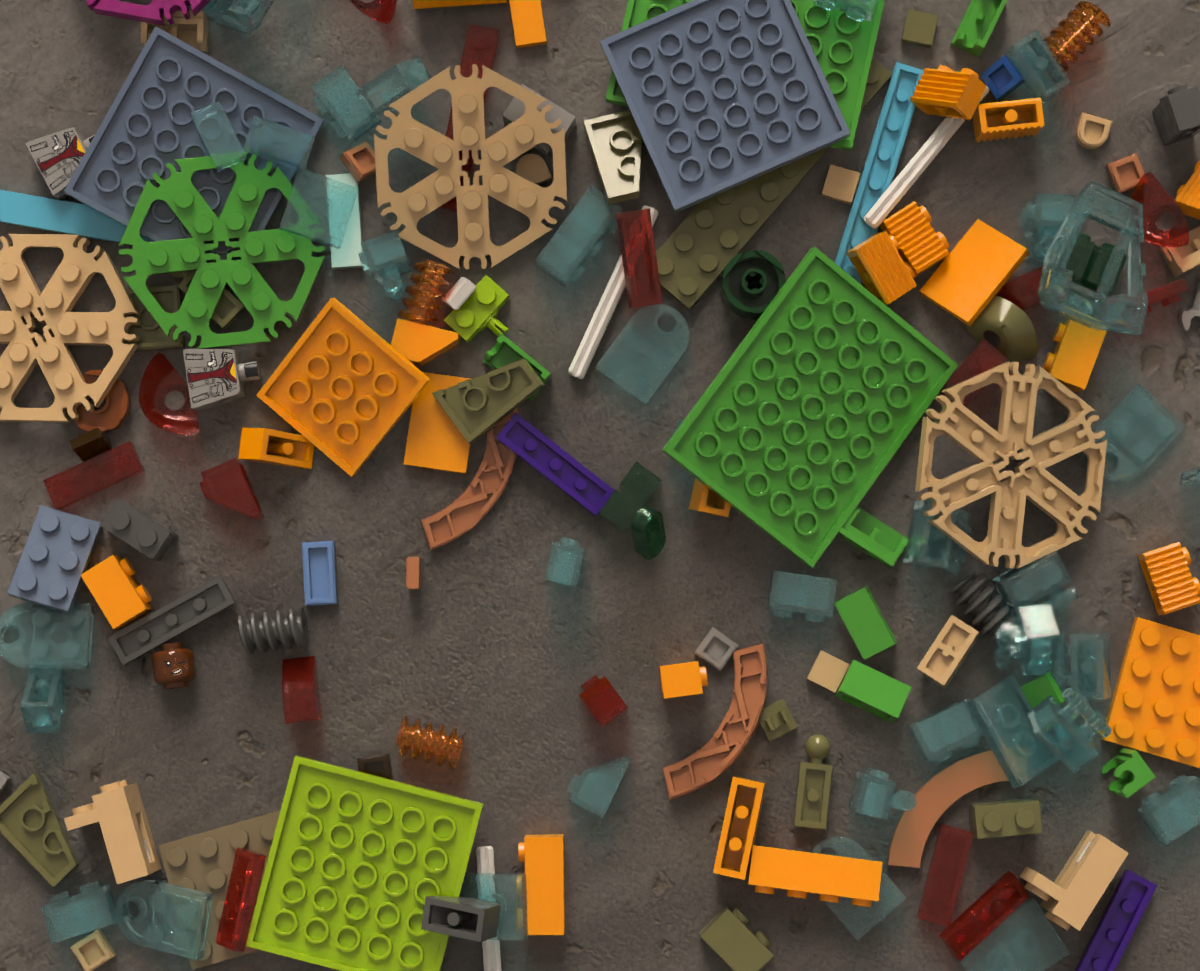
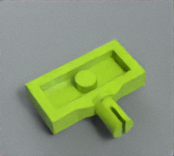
M485 275L476 285L475 291L458 310H453L444 319V322L456 333H459L460 337L467 343L478 332L487 327L498 337L502 333L499 329L507 334L509 328L496 317L501 307L510 299V296L490 277Z

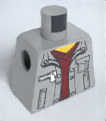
M72 127L25 143L52 195L58 200L63 201L69 197V195L64 193V190L95 135L84 140L82 135Z
M183 349L191 409L196 412H202L245 397L244 382L261 379L258 361L241 363L239 353L236 350Z

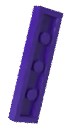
M517 413L511 417L495 438L593 516H597L615 492L614 489Z
M1125 869L1075 971H1115L1157 887L1156 884Z

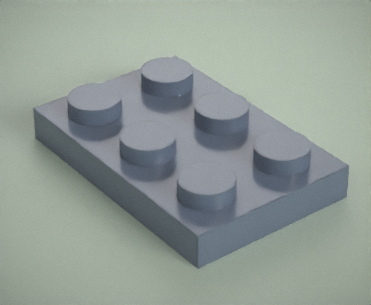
M40 505L7 594L10 597L70 614L83 581L81 574L86 572L102 530V527L99 526L100 522Z

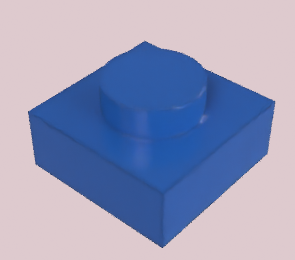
M1005 55L980 74L983 81L999 101L1003 100L1025 82L1009 57Z

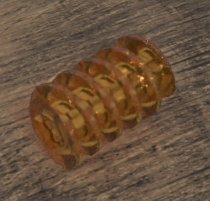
M1079 1L1075 6V10H1071L1067 14V19H1062L1058 24V28H1054L1050 32V36L1042 40V49L1052 64L1061 71L1067 72L1069 66L1065 60L1075 63L1078 59L1074 51L1084 54L1086 48L1082 42L1093 45L1095 40L1091 33L1101 36L1103 30L1100 24L1109 28L1111 25L1110 19L1096 5L1087 1Z
M421 258L424 262L414 264V269L420 274H412L409 278L416 286H407L405 290L412 298H403L401 301L402 305L408 310H399L397 315L403 320L427 325V321L438 320L431 313V310H441L442 306L435 301V298H445L446 294L439 289V286L450 285V282L443 278V275L453 274L454 270L436 261Z
M404 716L399 728L396 748L397 746L399 747V755L401 757H405L408 751L411 750L413 760H417L424 753L425 763H430L433 757L436 756L438 766H442L446 759H448L449 768L454 770L461 756L466 732L459 739L457 728H453L449 736L445 734V725H441L435 733L433 732L432 722H429L423 730L420 726V719H416L412 726H408V717Z

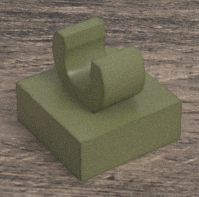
M783 698L766 706L759 721L769 742L798 727Z

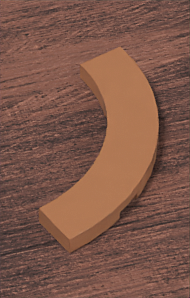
M517 408L487 431V444L483 461L465 492L445 509L422 519L431 550L447 545L470 531L490 512L499 500L511 477L517 455L495 438L515 413L518 414Z
M764 644L734 651L735 681L732 703L721 725L710 741L686 759L663 768L671 800L695 792L717 779L737 760L749 744L758 727L767 696L768 662Z
M1002 748L976 753L957 760L932 776L908 802L906 809L901 815L890 842L887 865L920 868L924 846L932 828L941 815L955 801L974 789L1002 781H1024L1026 749Z

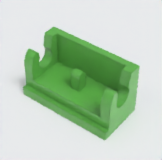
M972 0L951 45L979 57L1007 0Z
M502 333L496 339L494 347L484 355L485 360L483 362L492 370L525 359L545 385L552 378L549 371ZM543 387L540 388L528 399L532 402L534 398L539 394V392L543 389Z
M859 506L855 508L837 533L838 536L888 568L894 566L909 541V538L895 531Z
M868 585L834 603L864 660L896 644L897 640Z
M853 659L834 696L892 724L899 718L912 687Z
M1120 748L1116 751L1118 755L1105 763L1101 768V774H1106L1111 768H1116L1113 775L1118 779L1113 780L1107 788L1113 795L1124 798L1130 797L1156 778L1136 750Z

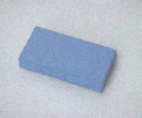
M335 541L303 542L305 606L338 604Z

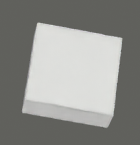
M461 277L441 301L449 308L458 310L475 291L476 286L469 279Z

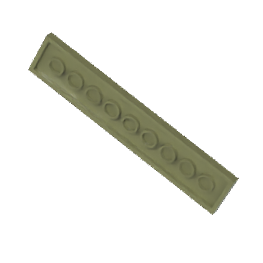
M872 58L861 111L892 76V73L874 58ZM825 147L698 203L643 266L642 271L690 311L722 274L729 261L741 252L830 147Z

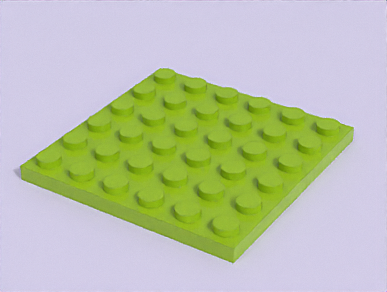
M296 755L292 764L245 946L339 971H440L449 935L421 929L426 896L460 897L483 803Z

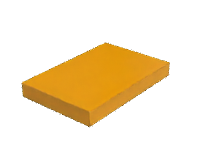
M977 219L919 292L921 296L963 323L971 326L1029 255L1028 249Z
M423 372L431 380L412 403L403 465L467 474L471 443L467 442L432 393L471 379Z

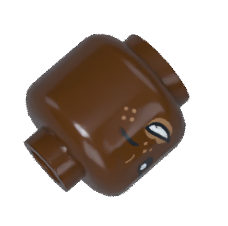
M181 642L162 644L163 650L154 653L152 656L155 682L163 685V689L189 687V681L194 680L196 677L194 652L191 649L182 648Z

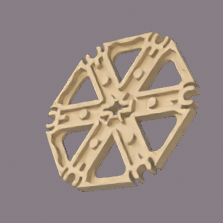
M472 64L473 72L470 77L462 76L460 65H456L454 69L456 79L453 80L450 73L451 66L390 104L389 107L399 112L398 116L392 111H384L383 114L392 120V126L388 129L380 125L376 127L379 133L387 135V139L380 138L374 134L378 208L382 204L390 202L391 206L384 208L380 214L382 217L390 212L396 214L397 222L389 228L396 230L402 224L405 225V228L395 235L459 269L461 268L459 263L460 256L465 257L463 263L466 270L470 269V259L472 257L480 258L482 269H486L488 263L486 255L489 254L492 268L553 229L542 222L545 218L550 224L557 223L558 220L549 214L551 207L556 206L564 210L565 205L563 202L554 200V196L561 197L567 201L565 129L563 127L560 131L552 133L551 129L557 128L562 121L558 119L550 123L545 119L546 112L550 111L553 106L551 104L546 105L539 111L537 107L542 102L547 101L542 96L482 65L483 74L481 79L477 78L479 74L477 64ZM489 87H496L521 100L525 105V113L486 139L484 92ZM438 89H446L451 94L453 139L415 120L411 115V109L416 103ZM547 143L553 151L554 180L550 186L541 187L509 170L504 165L537 144ZM400 148L438 168V170L407 190L397 193L391 189L389 183L388 155L392 149ZM469 150H472L474 164H480V170L474 173L473 185H471L468 171L462 170V165L468 162ZM478 150H481V159H479ZM459 151H462V160H460ZM460 176H463L464 185H461ZM480 176H482L483 185H480ZM488 195L525 214L530 220L529 228L504 245L498 246L492 243L490 239ZM456 197L458 242L453 247H445L422 235L417 229V223L421 218Z
M9 234L13 242L12 245L11 241L2 236L0 237L3 243V248L0 251V288L12 311H0V344H8L0 357V422L71 423L67 413L72 419L77 421L80 419L77 414L78 406L83 404L88 412H93L94 406L89 401L92 398L95 407L99 408L136 351L138 345L125 343L126 341H139V336L128 334V328L131 325H140V320L127 316L140 314L109 253L98 245L93 252L87 253V247L91 243L87 238L70 234ZM31 247L60 248L64 253V258L41 293L22 256L23 252ZM95 273H101L116 300L115 308L110 312H71ZM35 318L39 322L46 324L43 327L44 337L37 332H33L37 328ZM67 345L111 346L113 355L97 381L87 384ZM39 364L55 396L54 403L48 408L16 407L13 403L14 399L36 365Z
M1005 362L941 392L946 394L948 398L943 395L936 396L935 398L942 405V411L937 413L934 409H927L926 414L928 417H923L915 492H920L928 487V492L920 493L917 499L926 500L929 498L932 501V507L924 511L923 514L924 516L938 514L934 519L927 521L984 565L998 567L999 557L1003 555L1005 557V568H1021L1082 539L1076 534H1086L1088 532L1081 525L1082 518L1086 517L1090 521H1095L1097 519L1095 513H1100L1107 439H1102L1095 443V439L1102 438L1106 433L1105 430L1095 433L1091 430L1092 422L1100 418L1098 415L1085 417L1086 414L1095 411V409L1041 366H1035L1034 364H1026L1025 373L1021 375L1018 371L1019 362ZM991 383L999 385L1002 391L998 432L963 405V399L967 394ZM1043 389L1068 409L1069 416L1066 422L1032 437L1037 390ZM941 434L946 435L979 462L943 479L935 478L931 468L936 437ZM1079 452H1083L1088 458L1084 492L1078 496L1045 470V468ZM1008 458L1011 460H1023L1014 467L1015 473L1013 470H1002L999 472V470L1009 464ZM991 494L987 536L983 541L977 542L953 524L951 514L954 510ZM1026 499L1051 517L1057 524V531L1053 536L1030 547L1021 545Z

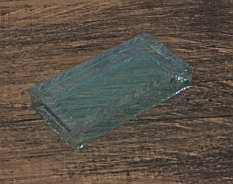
M220 101L190 113L191 119L217 172L247 160L246 154Z

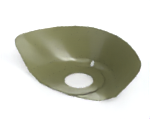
M995 296L971 326L966 324L969 333L984 348L1001 360L1019 362L1032 359L1038 353V340L1031 320L1022 309L1007 299ZM986 330L993 331L1000 337L1001 344L999 346L990 345L985 340L984 332Z

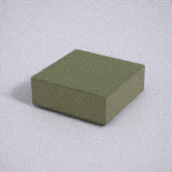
M908 9L901 42L931 48L939 15Z

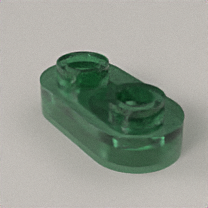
M645 506L633 514L631 530L635 552L646 560H651L663 549L666 542V534L662 513L652 506Z

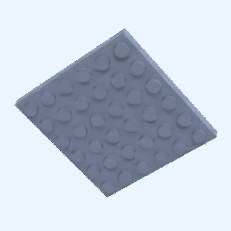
M692 0L600 41L675 213L844 140L851 135L790 0Z
M155 26L67 184L64 193L127 227L148 178L151 184L158 188L160 185L155 182L153 173L156 172L163 180L168 179L171 176V172L166 166L167 163L173 164L177 173L181 172L179 165L174 162V159L248 152L244 165L248 166L250 157L255 154L257 155L254 164L256 169H265L268 161H271L272 170L268 175L271 177L278 166L289 182H291L321 128L324 119ZM230 168L196 171L191 178L192 184L219 219L236 181V174ZM269 189L266 192L249 232L265 230L283 197L281 191ZM157 200L151 204L140 229L141 235L154 242L192 238L165 201ZM239 238L230 239V242L239 241ZM213 241L204 242V244L214 243ZM221 242L218 249L205 252V254H218L221 260H225L228 253L240 250V248H227L225 243ZM234 258L232 261L241 260V258ZM215 260V261H206V263H214V262H216V260Z

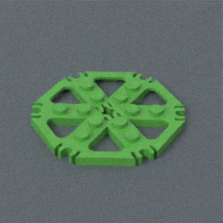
M248 152L174 159V162L181 169V172L178 173L173 164L167 163L166 166L171 172V176L163 180L156 172L153 173L155 182L160 185L158 188L151 184L148 178L119 244V247L124 245L133 246L132 250L126 248L119 251L120 256L127 255L133 259V263L130 266L121 267V272L126 274L136 272L134 276L123 277L168 337L175 325L178 328L173 333L174 341H177L183 332H188L191 335V340L188 344L191 348L196 345L197 336L202 337L197 349L271 342L264 332L265 329H268L271 336L277 339L279 335L275 331L274 325L277 322H283L288 329L292 328L291 321L285 316L286 313L291 315L297 323L325 258V255L321 257L312 256V253L319 254L325 251V246L316 247L311 241L314 236L323 235V230L313 229L309 231V227L321 226L319 220L278 166L271 177L268 175L272 170L271 161H268L263 170L255 168L254 164L257 159L255 154L250 157L248 166L244 165ZM230 168L236 174V181L219 219L192 184L191 178L196 171ZM269 189L281 191L298 214L299 220L294 227L249 232L264 196ZM157 200L165 201L192 238L155 242L144 241L140 236V229L151 204ZM239 238V241L230 242V239ZM208 241L214 242L213 244H204V242ZM221 242L225 243L227 248H240V250L228 253L225 260H221L218 254H205V252L218 249ZM234 258H241V260L232 261ZM215 260H216V262H214V263H206V261H215ZM300 260L305 266V271L293 298L288 301L280 300L253 264ZM196 271L181 307L175 313L164 311L146 286V280L150 275ZM226 284L229 285L253 317L254 324L251 329L216 334L211 331L209 323Z

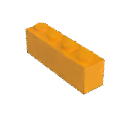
M753 845L748 884L754 885L755 892L774 895V889L777 888L787 890L788 897L806 899L807 893L820 894L819 901L839 903V897L852 898V905L871 907L872 901H879L883 862Z

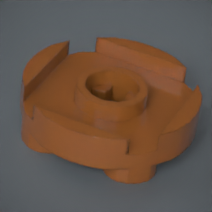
M90 370L83 373L86 383L92 384L96 382L103 370ZM117 378L104 399L106 400L105 406H101L100 410H95V405H93L94 411L90 413L82 404L77 408V414L80 419L77 421L72 420L79 428L87 432L99 428L103 433H107L120 428L123 421L127 418L131 406L127 385Z

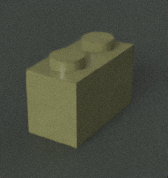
M1026 798L968 804L971 835L976 839L1042 833L1039 800Z
M726 905L699 932L700 937L734 971H759L774 956L769 949L773 945L771 941L760 930L754 934L746 926L750 920L737 907L731 911Z

